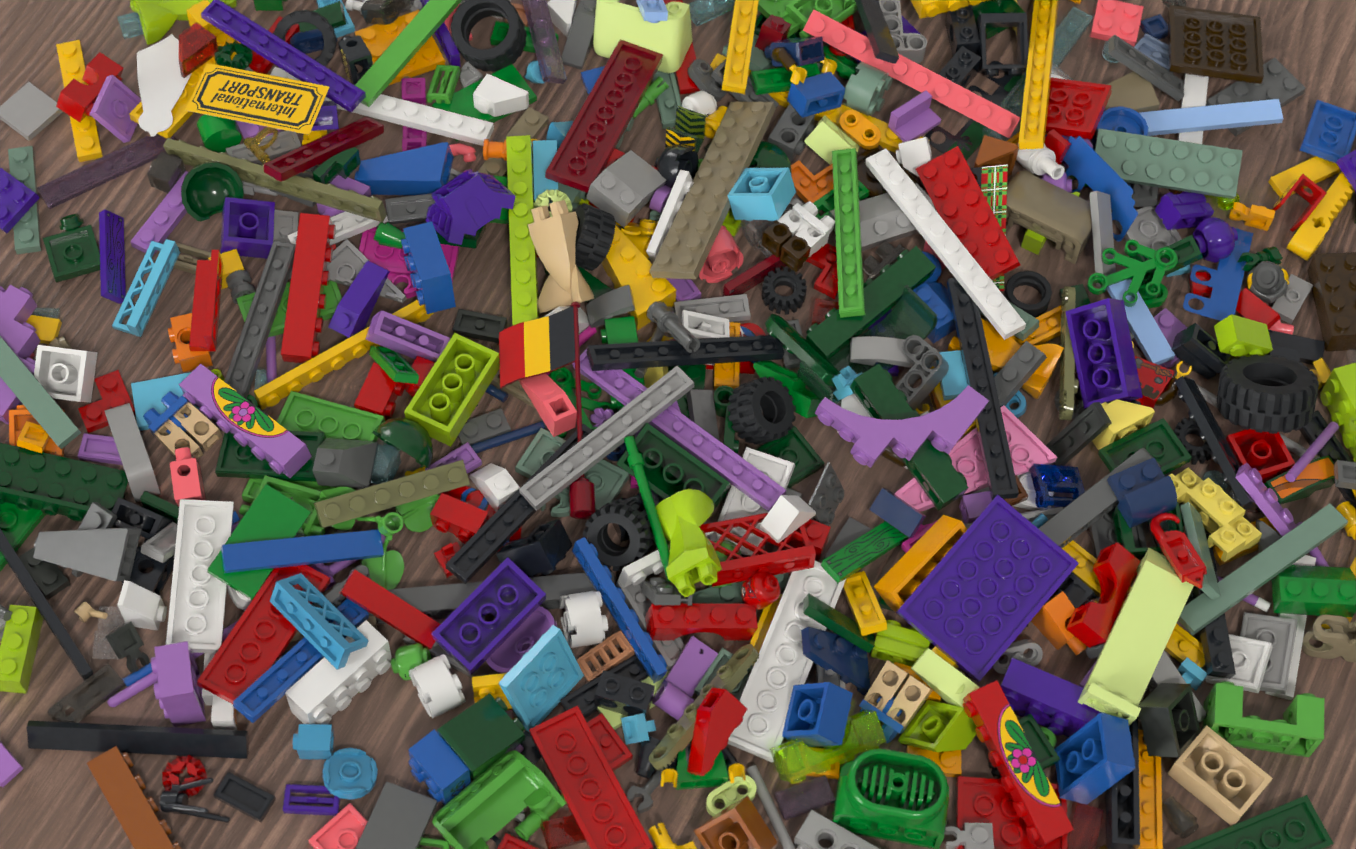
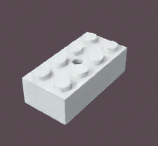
M367 620L357 628L369 640L367 647L351 652L345 667L337 670L324 657L285 692L291 712L303 724H329L331 717L338 710L342 711L347 708L352 698L358 692H364L371 685V680L378 674H384L390 668L392 656L389 642ZM352 637L345 638L349 643L355 641Z

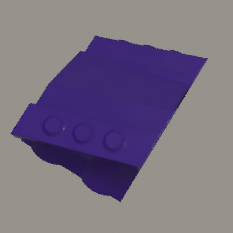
M472 169L465 170L432 193L435 203L428 207L426 221H432L435 230L446 241L462 245L464 234L476 236V231L495 218L500 219L502 208L513 209L515 195L493 175L479 173L478 171L473 172Z

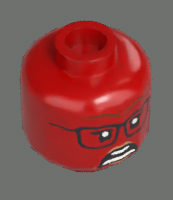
M758 571L743 582L741 586L742 599L745 604H749L757 610L766 608L780 596V585L777 578L769 572Z

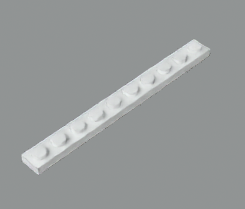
M274 67L270 74L272 76L300 81L288 72L277 67ZM380 94L370 107L360 103L353 110V113L481 146L484 145V139H490L494 130L492 122ZM327 97L324 99V101H332ZM337 104V109L347 111L346 109Z
M884 149L866 158V166L1002 338L1005 340L1024 330L1026 326L1024 320L889 151Z

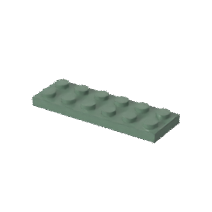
M1098 129L1095 152L1125 182L1231 199L1236 197L1243 150Z

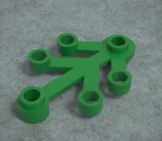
M1128 240L1125 244L1124 252L1128 256L1139 254L1150 260L1140 262L1117 253L1113 248H1107L1103 251L1102 261L1105 264L1111 265L1116 263L1127 268L1107 276L1102 273H1094L1089 277L1087 288L1092 294L1100 295L1106 291L1108 286L1133 277L1128 290L1124 292L1122 297L1124 305L1127 307H1132L1136 304L1138 299L1137 293L1146 272L1156 269L1152 281L1147 283L1144 290L1147 297L1156 298L1159 295L1160 283L1165 271L1172 270L1178 261L1177 254L1171 248L1163 247L1154 250L1139 244L1136 240ZM1133 245L1136 247V250L1131 251L1128 249V246ZM1112 254L1114 258L1108 259L1105 255ZM1167 258L1169 262L1164 263L1160 259ZM1099 283L1101 288H1094L1093 284ZM1154 287L1157 292L1151 293L1148 288ZM1126 296H1132L1134 300L1128 301Z
M565 367L551 372L549 377L566 393L577 411L576 395L572 388L576 389V379L573 378L572 373ZM560 378H562V379H564L565 381H564V382H558L557 380L560 379ZM581 380V391L587 392V396L590 398L581 397L582 424H585L594 431L598 427L591 425L583 408L594 412L596 408L611 409V404L594 401L601 397L602 389L593 382L589 383ZM591 389H597L598 392H597V393H592V392H590V390H591ZM567 431L557 436L564 438L567 435Z

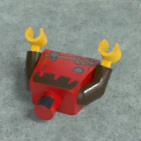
M1135 356L1143 398L1129 402L1153 409L1155 406H1163L1176 397L1179 389L1175 381L1181 376H1188L1192 371V366L1189 367L1188 372L1182 373L1179 368L1183 361L1179 362L1176 367L1178 373L1176 376H1173L1175 371Z

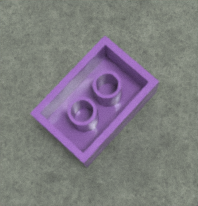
M188 641L154 647L155 657L151 658L153 674H156L157 683H154V692L156 699H159L160 708L164 711L165 719L170 718L173 727L206 721L202 688L197 685L200 670Z

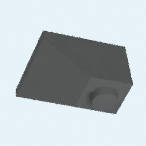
M327 438L317 448L312 470L318 485L355 489L370 487L378 442Z

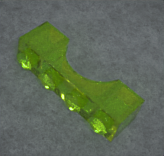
M864 710L847 718L842 745L831 746L823 751H813L803 741L793 739L771 748L770 751L780 779L796 784L804 781L809 773L814 771L815 774L826 772L831 769V764L836 762L844 764L854 760V755L860 752L879 749L878 745L885 743L886 739L876 711Z

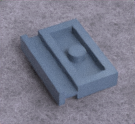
M1146 33L1134 48L1169 71V45Z

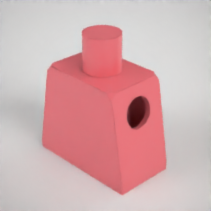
M188 447L176 449V461L170 462L175 502L179 507L180 499L206 500L201 469L197 459L192 458L191 450Z

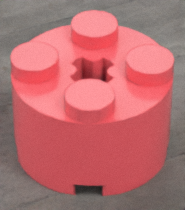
M721 226L700 271L699 278L702 281L703 279H706L708 283L724 281L733 275L731 271L736 266L738 269L742 266L743 254L725 226Z

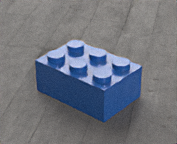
M432 221L403 228L405 239H401L404 254L408 253V256H404L407 271L413 272L410 274L413 288L419 290L416 291L419 306L424 305L427 314L456 307L451 273Z
M1099 713L1054 749L1060 757L1059 762L1056 763L1060 798L1086 805L1135 769L1128 720L1105 713Z

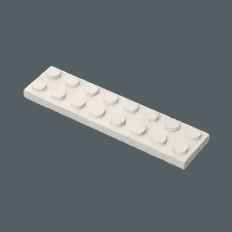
M815 561L814 568L791 573L759 651V659H756L757 662L754 663L739 700L748 710L743 716L742 723L734 729L728 741V744L772 763L783 740L782 734L793 685L805 684L813 661L803 655L801 630L806 627H812L826 631L825 626L803 613V600L809 593L835 608L845 580L837 583L821 567L820 562Z

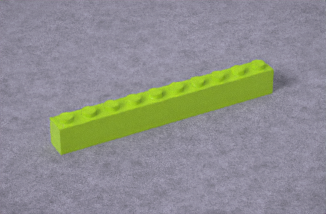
M530 135L506 137L508 190L515 195L513 209H509L512 325L539 319L537 252L528 228V224L534 223L531 209H534L533 148Z

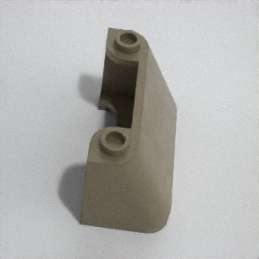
M1026 170L1016 172L1008 183L1007 226L1012 228L1014 223H1017L1056 242L1055 249L1060 250L1062 247L1066 252L1064 260L1076 264L1092 235L1090 201H1086L1046 182Z

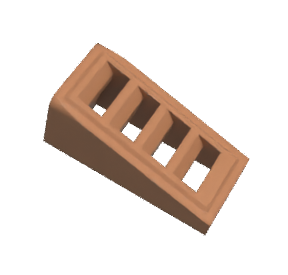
M620 630L576 661L589 683L599 677L603 670L609 671L632 657L634 649ZM619 644L623 652L619 653L615 646ZM610 650L614 658L611 660L605 651ZM599 655L605 663L603 666H601L596 658ZM591 661L596 671L592 672L586 662Z

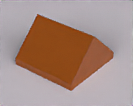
M984 135L974 168L1008 165L1007 176H1010L1013 172L1019 147L1017 144Z

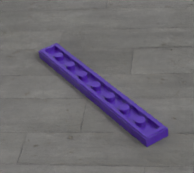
M213 0L201 12L202 19L300 81L329 86L326 97L352 113L366 97V93L222 1Z

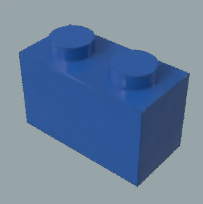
M831 72L805 78L804 83L799 81L798 85L791 83L787 101L803 118L841 107L846 89Z

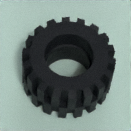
M583 203L573 211H576L579 223L575 241V264L588 271H593L602 263L610 250L615 233V218L608 212Z
M761 377L743 383L732 391L733 395L729 397L731 404L728 405L727 410L730 411L728 418L733 423V430L738 431V436L741 439L745 438V442L753 443L754 445L780 439L786 436L788 431L792 430V422L796 419L794 415L796 406L792 403L794 399L792 395H789V389L786 386L783 387L781 381H775L773 377Z
M614 500L610 504L608 502L591 515V518L585 524L587 528L583 530V536L587 537L588 543H592L595 546L599 561L606 565L608 569L612 566L613 571H619L621 568L643 558L654 541L651 539L654 535L652 529H650V522L645 517L647 515L646 511L640 512L638 504L634 503L630 506V501L627 500L621 503L619 500ZM609 523L619 524L626 529L630 537L629 547H621L612 542L608 535Z

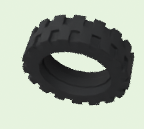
M301 10L286 15L277 24L273 34L285 41L288 29L294 24L307 22L315 25L322 32L324 48L321 54L314 60L326 66L331 61L336 50V35L332 25L324 16L322 17L314 11Z

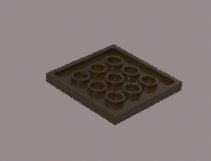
M1175 5L1169 6V72L1262 84L1264 69L1260 17Z

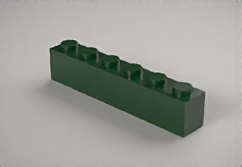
M917 246L910 251L908 249L904 250L897 257L898 261L892 266L890 263L880 270V276L875 280L870 278L864 283L865 315L840 318L839 309L833 308L825 315V320L821 324L815 323L806 331V340L829 361L850 344L851 338L862 334L906 298L907 293L928 280L933 275L936 266Z
M880 364L856 377L850 386V389L871 418L903 420L920 416L916 410L911 409L904 392L896 388L893 384L892 376L886 369H882ZM929 439L924 442L910 461L906 458H901L938 511L963 496L969 488L965 476L961 472H957L952 465L949 454L937 450Z

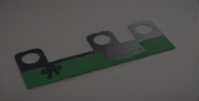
M992 61L989 65H997L1002 63L999 61ZM1005 73L1001 78L987 77L1000 85L992 95L975 85L967 89L969 91H977L988 101L1011 111L1024 96L1026 78L1023 76H1008V73ZM970 119L955 136L940 126H936L924 137L929 139L931 146L943 154L958 146L965 160H967L981 145L984 135L988 136L993 130ZM942 132L946 136L945 142L942 144L934 143L931 140L932 133Z

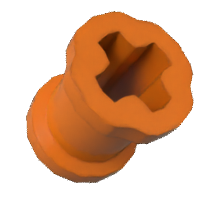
M484 139V160L503 158L504 161H507L506 140L504 142H492L489 139Z

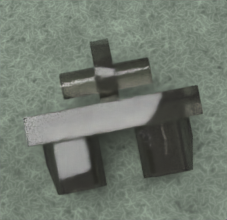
M885 240L875 251L883 261L879 263L870 255L863 262V270L869 276L867 280L870 278L875 280L880 276V270L890 263L892 266L905 248L900 244L895 248Z

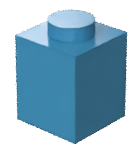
M299 724L298 733L293 735V750H297L300 759L327 760V758L329 759L333 756L334 731L331 724Z

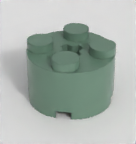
M860 62L856 67L859 69L857 75L852 74L846 85L843 99L847 101L842 103L844 106L864 115L871 116L875 111L879 112L882 109L885 101L882 97L885 90L890 88L893 78L885 71Z

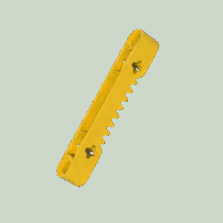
M1343 172L1340 173L1328 189L1327 194L1301 225L1286 248L1306 261L1317 250L1330 225L1355 193Z

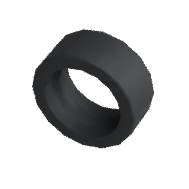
M1020 271L1012 275L1007 282L1004 297L1010 303L1035 318L1047 310L1052 295L1051 285L1047 279L1033 271ZM1018 286H1031L1042 295L1041 301L1030 305L1022 303L1014 296V289Z

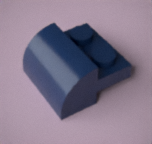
M1154 457L1113 474L1107 479L1119 501L1117 507L1129 528L1153 519L1161 513L1174 510L1177 505V493L1170 475L1165 477Z

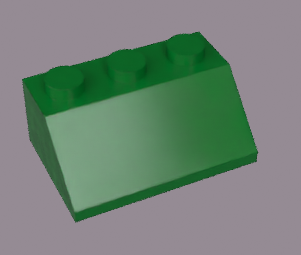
M1291 565L1271 579L1274 613L1316 616L1334 615L1342 617H1353L1356 613V576L1350 568Z

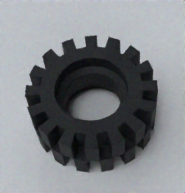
M779 267L775 268V273L771 270L768 276H765L762 287V300H764L765 306L769 305L770 311L777 309L776 314H780L781 310H783L785 315H788L790 309L795 313L797 312V307L799 309L805 302L807 286L805 278L802 279L800 272L795 275L796 272L793 270L788 272V267H784L783 271H780ZM782 285L788 286L793 289V294L781 296L775 292V288Z
M1189 416L1188 420L1185 417L1181 422H1178L1174 433L1191 455V465H1196L1198 460L1200 464H1203L1206 460L1211 459L1210 452L1212 450L1209 444L1205 442L1201 447L1188 443L1186 440L1187 434L1200 436L1199 431H1201L1198 424Z

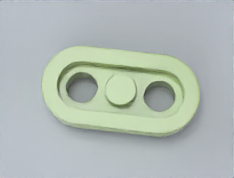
M745 775L746 780L744 781L742 777H735L734 783H730L729 780L713 790L708 795L706 801L708 813L714 817L728 806L746 796L752 801L756 794L755 781ZM744 788L747 790V793L741 795L737 790ZM722 802L725 807L718 809L715 807V803Z

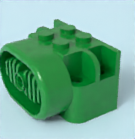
M888 749L868 750L859 755L854 761L845 763L843 767L840 766L832 822L856 835L939 849L945 835L949 805V785L942 769L927 757Z

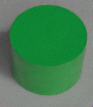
M204 114L197 122V128L204 147L210 151L225 153L226 148L239 145L242 140L236 120Z

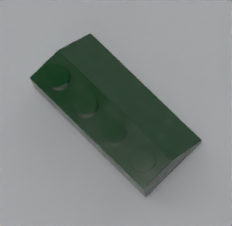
M646 423L635 438L638 452L642 454L645 465L643 468L649 487L663 499L686 489L700 490L713 501L715 510L730 490L731 484L729 481L650 424ZM626 450L617 462V465L636 478L633 469L629 467L627 460L629 455Z

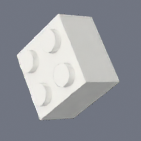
M38 345L34 376L52 398L91 403L97 352Z

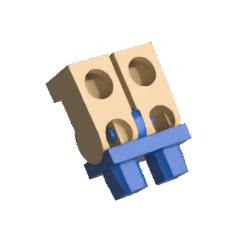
M171 391L161 400L162 404L167 408L165 412L160 415L152 408L143 415L152 435L174 457L176 449L188 447L191 450L192 458L198 460L203 455L200 447L207 452L223 437L219 428L188 402L183 395L179 397ZM186 432L198 443V445L186 434Z
M887 660L865 698L859 706L862 709L857 716L856 722L869 729L876 718L884 724L877 736L890 743L898 733L902 734L933 690ZM905 684V685L903 686V688L901 689V691L899 692V694L897 695V697H896V694L898 693V691L900 690V688L902 687V685Z

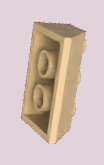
M1208 726L1202 730L1168 772L1170 777L1231 826L1238 822L1273 779Z

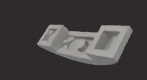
M889 337L851 338L850 362L874 366L876 362L909 368L915 364L903 352L904 339ZM921 345L916 346L913 349L912 354L918 353L921 349ZM936 361L932 362L930 368L932 366L937 367Z

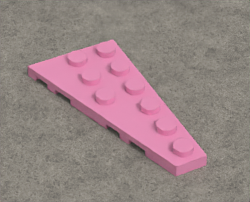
M1003 405L1001 413L1015 475L1018 476L1056 462L1057 456ZM976 427L957 442L949 453L952 465L967 480L969 488L964 495L989 487ZM915 478L895 493L896 496L919 512L935 507Z

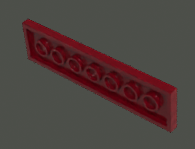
M621 39L619 40L547 168L545 178L588 193L591 183L605 168L660 67L663 54Z

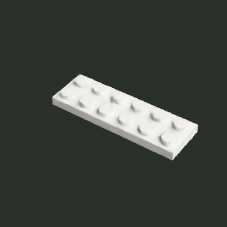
M180 499L166 645L188 641L193 653H216L222 645L227 584L207 573V569L220 552L221 546L227 542L232 534L234 502Z

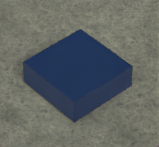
M1161 14L1140 22L1139 27L1144 34L1147 33L1158 40L1168 36V24Z

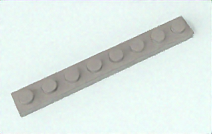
M676 366L519 488L520 494L537 511L624 443V438L633 436L646 423L652 421L694 388V382Z

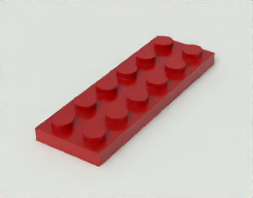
M958 146L916 168L940 217L991 280L1021 266Z
M307 565L274 568L197 680V685L233 704V701L279 660L298 631L270 602L276 582L301 573L323 594L330 584V577ZM299 584L293 585L295 589L305 591Z
M578 705L529 729V733L590 849H653L652 843Z

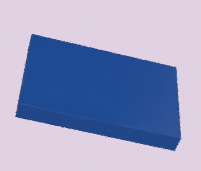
M1317 100L1300 151L1336 163L1337 160L1351 151L1356 135V113Z

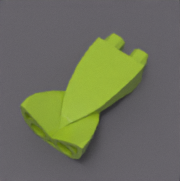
M130 0L131 10L139 14L147 45L162 39L176 20L189 21L186 10L202 0ZM220 0L231 8L237 5V0Z
M694 489L682 490L658 503L656 510L666 540L671 542L669 562L666 567L667 576L684 597H688L695 593L694 584L701 581L704 585H711L717 582V572L722 570L713 545L699 527L713 513L714 504L705 493Z

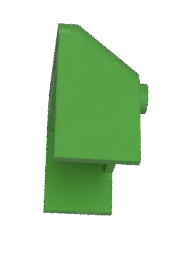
M513 750L503 755L441 808L433 817L432 823L453 849H489L486 842L527 806L535 810L548 806L551 799H554L562 807L566 802L541 770L517 750Z

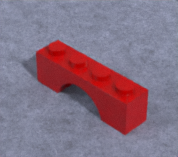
M1118 542L1100 551L1092 569L1100 583L1101 596L1099 602L1091 601L1076 608L1066 628L1089 648L1106 642L1112 626L1120 613V607L1129 594V586L1137 576L1136 570L1140 560Z
M652 603L645 615L646 632L650 635L652 641H673L683 635L699 632L718 634L723 637L724 641H750L758 629L756 609L749 604L692 603V605H687L686 603H680V605H654Z

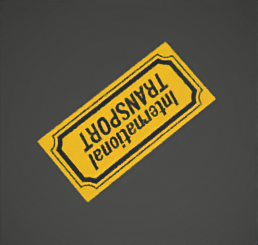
M206 63L185 111L309 135L329 90V86Z

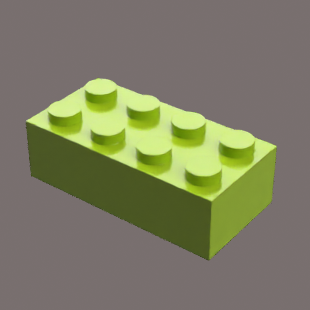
M454 333L404 411L405 418L418 422L427 430L429 437L451 447L500 369L499 353Z
M1352 363L1332 370L1320 393L1323 405L1327 406L1331 414L1332 422H1336L1339 425L1338 429L1342 435L1343 443L1346 448H1349L1353 460L1356 462V363Z

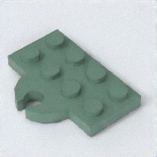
M541 428L515 466V472L530 478L566 440L558 436L553 437L549 431ZM603 459L584 473V478L589 479L590 482L595 484L596 511L608 502L609 504L613 502L629 479L628 472ZM568 486L554 497L559 499L560 503L552 508V517H567L570 515ZM546 504L539 508L542 512L546 509Z

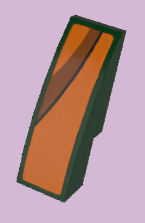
M1329 455L1317 458L1306 466L1294 482L1286 480L1285 475L1288 473L1286 471L1267 481L1264 485L1276 493L1280 505L1307 498L1315 491L1329 488L1335 483L1334 462Z

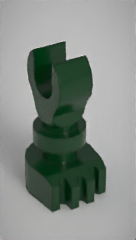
M1272 246L1264 248L1261 252H1256L1255 254L1244 252L1237 262H1247L1242 270L1251 271L1262 261H1270L1279 265L1282 263L1283 257L1279 250Z

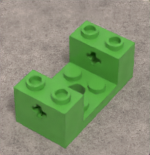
M1223 681L1216 683L1204 701L1203 708L1206 712V718L1203 720V729L1208 726L1234 747L1310 757L1324 740V698H1318L1310 693L1297 695L1283 713V720L1273 721L1261 720L1258 716L1242 717L1243 686H1236L1232 682Z

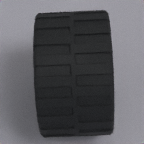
M465 0L463 4L459 5L452 17L451 36L464 59L476 69H481L485 72H496L514 64L523 53L527 37L525 25L514 5L509 0ZM489 16H500L507 19L509 30L507 36L499 45L485 50L476 49L470 45L469 36L472 28L478 21Z

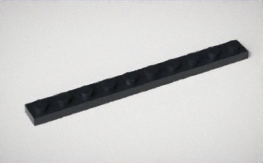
M949 278L947 288L967 384L989 400L975 422L991 499L993 500L997 495L1002 499L1017 498L1019 491L980 310L956 278Z

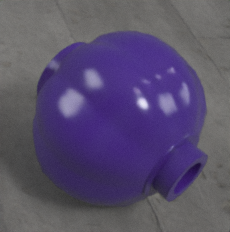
M1210 217L1198 224L1194 230L1193 238L1203 259L1212 263H1218L1220 259L1231 255L1235 248V241L1238 240V233L1234 227H1230L1224 220Z

